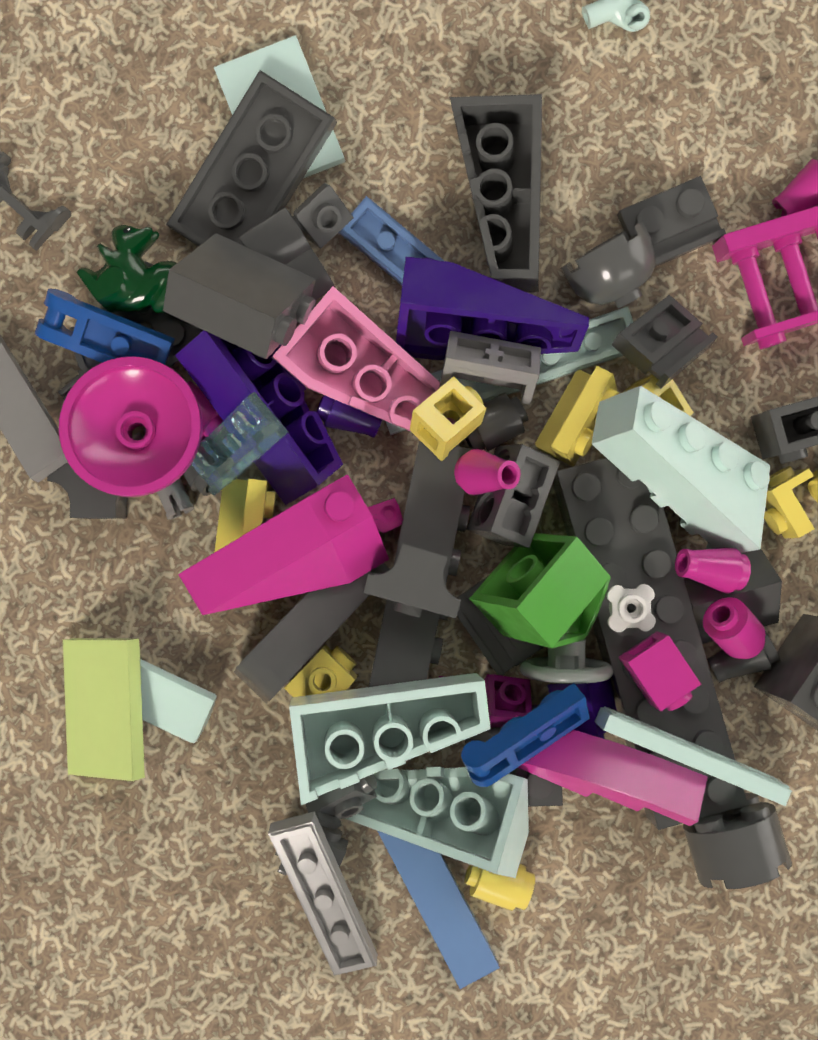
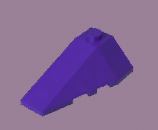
M405 257L396 343L413 358L444 360L450 331L541 347V354L579 351L589 327V317L453 262L438 261L432 258Z

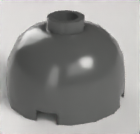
M643 221L634 225V229L637 232L636 235L629 238L624 230L587 251L584 256L575 260L578 268L574 269L570 262L560 268L577 296L587 303L603 305L614 301L618 308L642 296L639 287L651 277L656 260V251Z

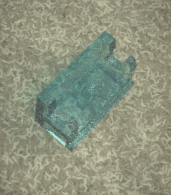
M253 392L201 442L207 454L213 457L215 465L208 464L199 452H197L191 464L210 486L208 489L210 493L215 496L242 475L289 432L258 395Z

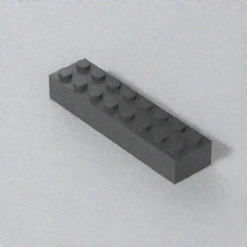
M607 458L557 471L553 480V486L567 536H577L611 576L607 592L614 585H620L624 589H636L640 584H646L655 593V597L651 601V614L655 617L656 623L649 631L644 632L639 628H626L623 632L613 631L608 625V618L611 615L607 592L593 623L602 660L613 667L614 672L610 680L617 711L735 760L685 581L675 571L677 553L664 508H661L650 498L651 493L640 480L631 481ZM629 604L627 611L629 613L634 612L635 605ZM656 631L670 636L702 684L691 691L693 697L690 701L672 711H668L667 708L659 711L651 706L618 658ZM625 740L626 746L660 757L708 777L699 819L748 805L743 788ZM644 807L647 818L658 830L682 824Z

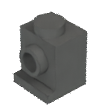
M372 774L360 779V782L343 789L337 788L318 796V799L306 803L308 813L315 811L322 827L334 830L342 826L340 819L349 818L360 813L363 810V804L377 797L375 789H377L376 778Z

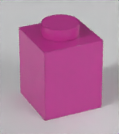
M656 631L618 657L648 703L659 711H663L666 708L668 711L680 708L693 697L691 691L702 685L667 634Z

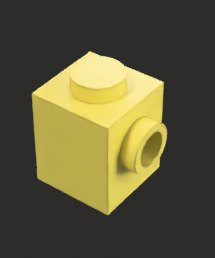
M325 644L284 689L292 697L347 690L357 678V674L352 670L356 663L339 646L331 650Z

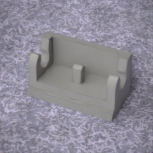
M450 331L440 387L454 376L459 379L519 389L522 393L521 403L530 405L540 375L541 347Z

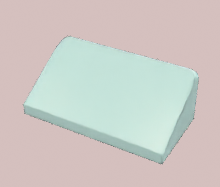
M140 659L143 721L190 743L197 742L211 716L217 695Z

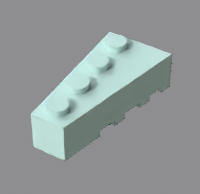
M642 386L635 387L599 402L591 444L631 481L640 480L651 493L650 498L661 508L669 506L682 518L680 525L690 535L699 534L708 542L706 549L733 547L738 549L740 553L761 549L767 490L770 481V465Z
M477 673L291 697L289 710L301 805L316 800L318 796L337 788L343 789L360 782V779L388 768V770L406 764L407 760L429 751L433 753L490 730L485 680Z

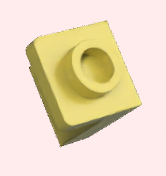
M788 466L770 475L766 498L767 510L765 511L764 519L775 534H782L784 538H800L815 529L792 491L793 488L814 476L810 468L793 471L792 467Z

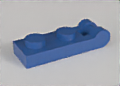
M52 288L48 289L44 301L45 306L48 307L45 318L38 320L35 335L39 338L101 363L121 357H143L166 365L175 338L80 301L67 292ZM66 315L77 319L74 331L67 329L63 325Z
M573 683L564 690H556L548 694L541 701L540 706L525 716H518L509 720L498 734L486 742L480 740L468 742L462 749L461 758L472 782L479 787H488L590 719L586 697Z

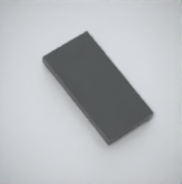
M259 70L166 225L197 246L203 244L216 233L243 245L238 236L281 208L286 207L336 126L337 121L335 117Z

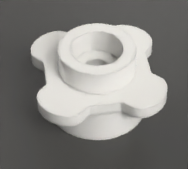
M640 584L636 589H624L620 585L612 586L607 592L611 615L608 618L609 627L616 632H623L626 628H639L644 632L651 630L656 623L655 617L651 614V601L655 597L654 590L646 584ZM629 604L635 605V611L632 613L627 611Z

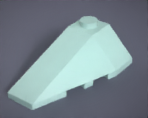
M426 767V769L414 770L384 769L374 773L377 781V789H375L377 797L363 804V810L360 813L345 818L494 874L516 878L529 833L528 779L509 773L488 787H479L472 782L466 767Z

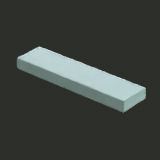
M606 706L604 708L600 707L595 723L604 731L786 806L792 790L789 789L790 786L777 778Z

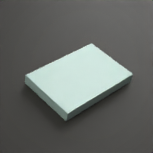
M296 35L214 67L232 115L259 70L326 112ZM334 130L304 178L345 162Z

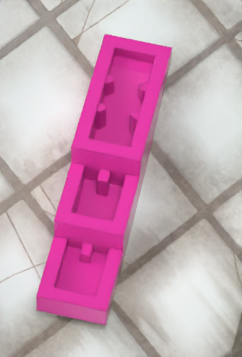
M572 730L517 767L585 797L595 793L635 811L645 807L688 826L697 823L699 820L708 778L705 775L660 757L576 730Z

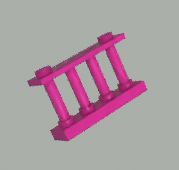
M818 206L724 234L712 246L717 263L731 259L733 265H738L758 329L741 338L743 346L757 342L760 350L787 341L786 333L818 324V305L799 245L802 243L801 237L816 233L818 239ZM771 246L774 247L775 252L781 253L800 312V316L776 323L756 260L760 256L758 250Z

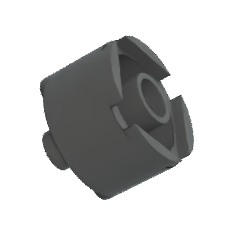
M745 793L748 805L700 818L697 823L691 826L683 824L697 877L702 886L713 888L711 880H724L726 889L752 887L778 878L780 875L777 867L782 864L787 870L791 868L792 861L776 807L773 804L760 802L758 795L755 793Z

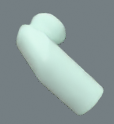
M598 0L582 7V15L588 29L609 21L627 31L635 32L646 27L650 20L649 8L640 0Z

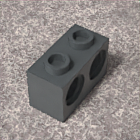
M523 444L501 445L495 448L493 455L504 460L514 461L519 466L521 473L519 483L513 489H501L478 495L466 530L505 546L530 548L560 462Z

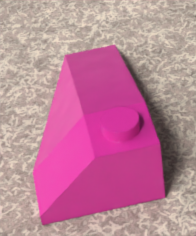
M347 474L178 575L201 614L207 615L348 584L388 561L389 557L372 514Z

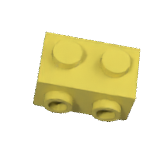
M596 366L592 375L582 370H577L536 440V447L574 467L579 457H584L592 446L599 402L619 394L614 374L599 366Z
M225 478L223 480L214 552L264 523L265 518H273L276 492L268 491V481L249 478L248 480Z

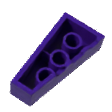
M203 330L175 356L285 505L291 503L319 486L338 470L343 463L318 412L310 411L304 400V390H306V387L272 358L282 345L280 344L265 359Z

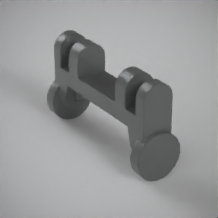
M0 152V203L4 200L24 218L16 230V233L23 240H26L37 230L29 242V245L37 251L53 232L58 231L65 224L72 213L65 206H60L49 212L30 210L12 194L8 180L9 168L7 167L11 163V158L5 152Z

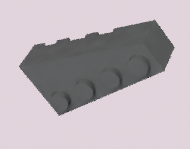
M542 94L450 97L490 276L492 279L525 292H539Z

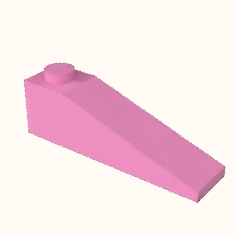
M334 286L313 308L305 325L300 323L286 346L282 345L272 356L273 359L308 389L410 431L413 410L438 390L441 383ZM447 418L452 424L456 422L452 418Z

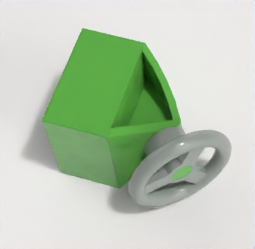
M535 533L530 548L514 546L469 599L503 636L548 647V657H537L523 661L520 665L521 674L532 680L563 684L596 683L612 677L614 671L609 663L602 660L585 658V638L589 634L601 608L611 576L577 536Z

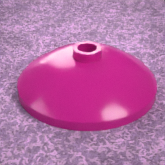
M143 357L115 358L87 371L77 380L67 394L59 418L61 448L74 472L94 488L121 497L145 496L170 486L190 467L198 452L202 437L201 410L192 389L178 373L168 366ZM138 426H145V436L140 440H133V430Z

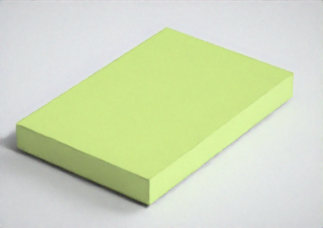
M64 639L63 662L68 775L126 781L145 778L139 639Z

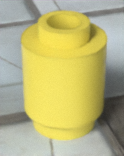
M468 864L464 883L470 886V896L510 911H513L515 907L525 910L533 894L535 875L526 871V866L519 864L516 878L494 874Z

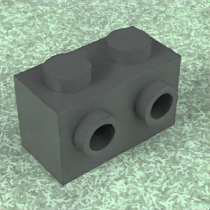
M818 397L770 409L751 416L762 459L778 456L780 464L808 457L806 448L818 445Z

